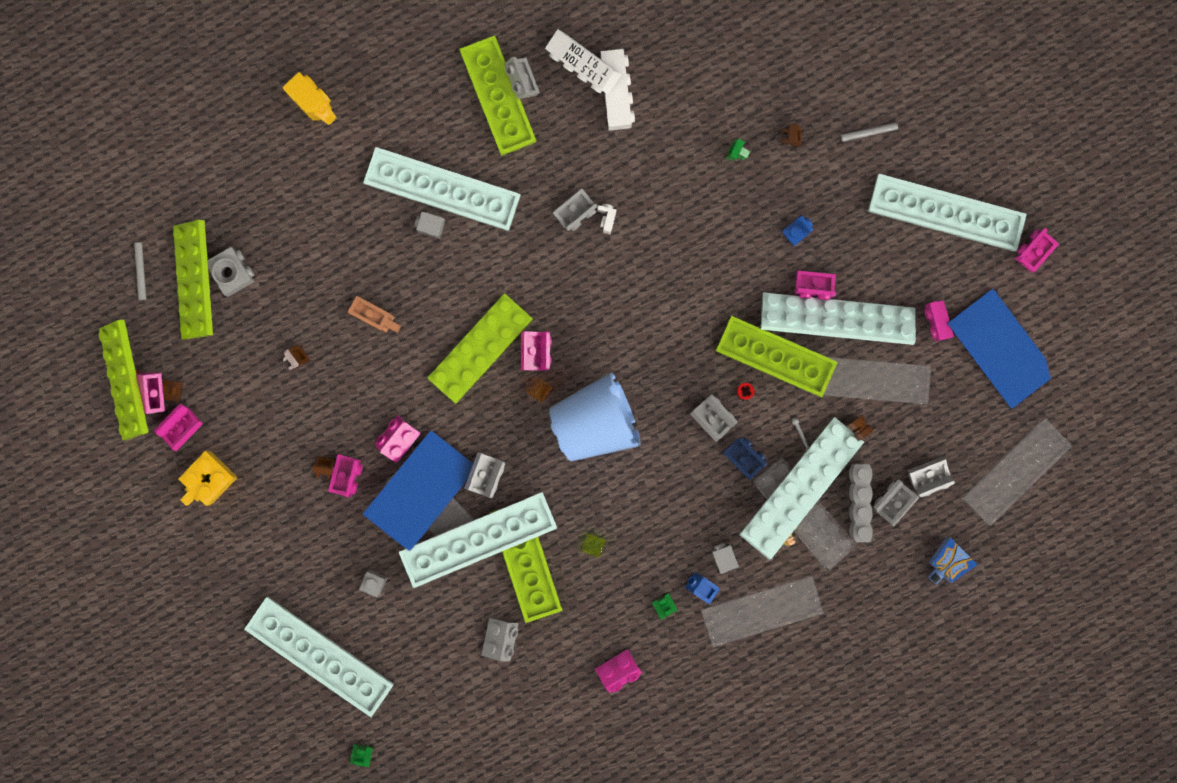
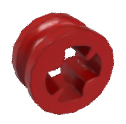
M750 383L740 384L737 388V395L742 400L751 399L755 393L754 387ZM743 386L744 388H746V386L750 388L749 396L745 395L744 397L741 395L743 393V391L741 390Z

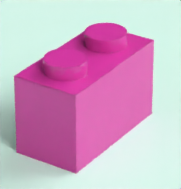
M154 371L136 373L144 413L165 411L161 373Z

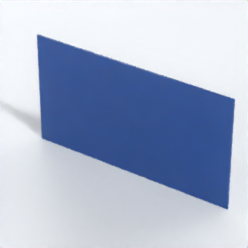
M991 289L947 323L1011 409L1051 379L1046 358L994 289Z
M430 431L363 515L408 551H411L468 480L473 463L433 431Z

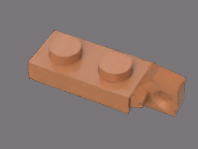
M356 296L347 312L381 331L387 332L388 329H391L398 333L402 327L393 322L395 317L391 316L390 313Z

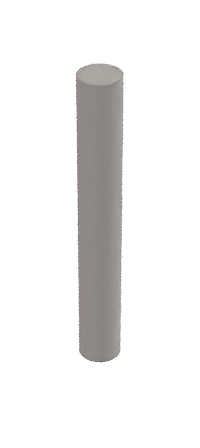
M897 122L841 134L840 136L842 142L898 130Z
M134 243L138 300H146L142 243Z

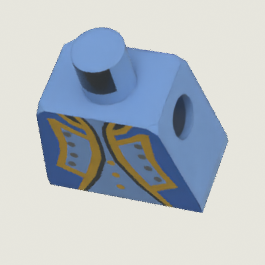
M946 537L929 561L935 570L928 578L934 584H937L943 577L952 583L977 564L951 538Z

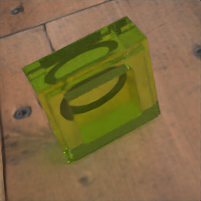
M588 533L581 551L599 558L606 540Z

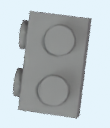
M511 57L504 66L517 99L538 95L540 92L527 58L517 59L516 57Z
M581 188L555 209L552 214L565 230L569 231L571 229L574 231L581 225L580 221L585 217L588 219L596 213L594 209L598 206L596 203H593Z
M712 394L690 413L716 442L737 423L733 414L727 411L720 400Z
M478 452L465 489L493 498L494 493L497 491L499 479L504 472L505 462Z
M943 456L907 470L913 490L919 497L929 496L933 492L946 489L955 484L954 479L950 476L946 459Z
M899 479L896 483L892 482L887 488L888 492L883 497L880 496L874 504L876 513L893 527L919 499L918 495L907 488Z
M489 618L481 656L497 661H510L514 653L518 623Z

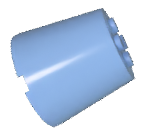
M613 373L605 375L550 407L552 431L557 436L561 451L564 452L569 461L640 446L638 430L634 431L632 425L635 422L634 416L619 381L614 382L616 378Z

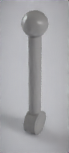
M793 418L791 422L796 426L807 451L809 445L798 424L799 420Z

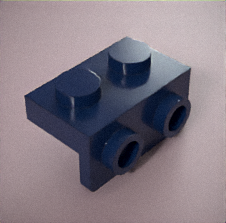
M738 437L723 454L748 480H751L767 465L765 462L767 458L760 451L756 453L751 448L753 444L746 437L743 439Z

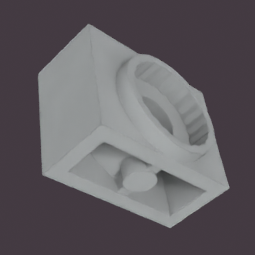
M233 247L208 260V269L212 277L217 282L222 293L227 297L255 282L252 278L254 276L252 269L249 266L246 267L242 261L245 259L239 249L236 250ZM231 268L232 275L226 278L225 271Z

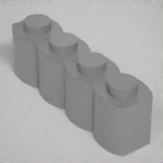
M852 464L849 470V478L852 483L849 489V496L852 502L849 509L852 521L849 534L854 542H870L873 535L870 524L873 514L870 505L872 499V488L870 485L872 469L870 464Z

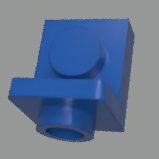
M801 215L785 228L782 233L794 247L813 231V224L807 217L804 218Z
M697 572L689 578L685 586L686 589L708 604L711 603L720 590L718 586Z

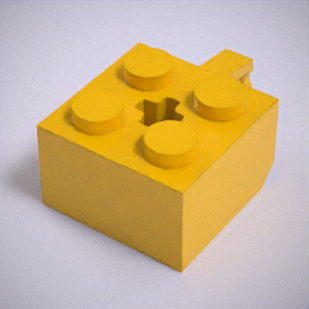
M298 72L282 87L289 97L312 120L321 119L327 125H330L337 118L331 110L332 107L329 104L331 100L320 88L316 90L318 87L307 74L303 76Z
M205 451L179 478L186 486L185 490L187 491L181 501L186 506L194 499L196 501L200 500L206 506L211 505L238 477L211 451ZM206 475H211V476L209 477V479H210L211 481L206 482V479H207Z

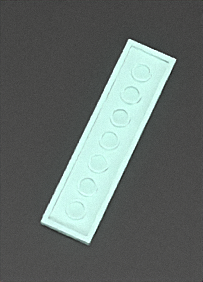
M375 147L364 180L365 185L506 231L510 229L521 196L518 193Z
M882 174L877 175L868 212L1014 252L1018 249L1027 215L1022 212Z
M763 293L762 330L914 345L916 341L915 308L833 299L825 301L813 297L805 299L799 296Z
M834 417L739 535L767 559H772L864 441H858L855 438V434Z
M542 492L415 545L411 551L407 549L402 550L399 554L411 584L415 588L557 529V526Z
M266 597L244 629L370 717L373 716L394 685L391 681L269 597Z

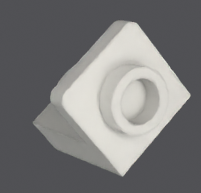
M609 204L598 205L597 212L607 214V217L603 216L600 227L604 228L603 233L611 234L616 210Z

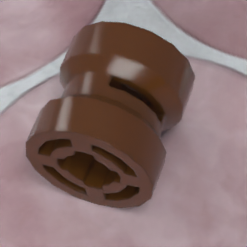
M863 415L858 416L854 419V422H850L847 425L848 429L855 433V438L858 441L873 431L872 427L865 423Z

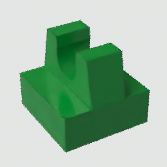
M736 139L732 142L725 158L730 161H734L737 158L744 160L748 158L750 151L743 148L744 141Z
M669 593L652 602L660 620L678 611Z
M354 743L350 764L369 767L373 747Z

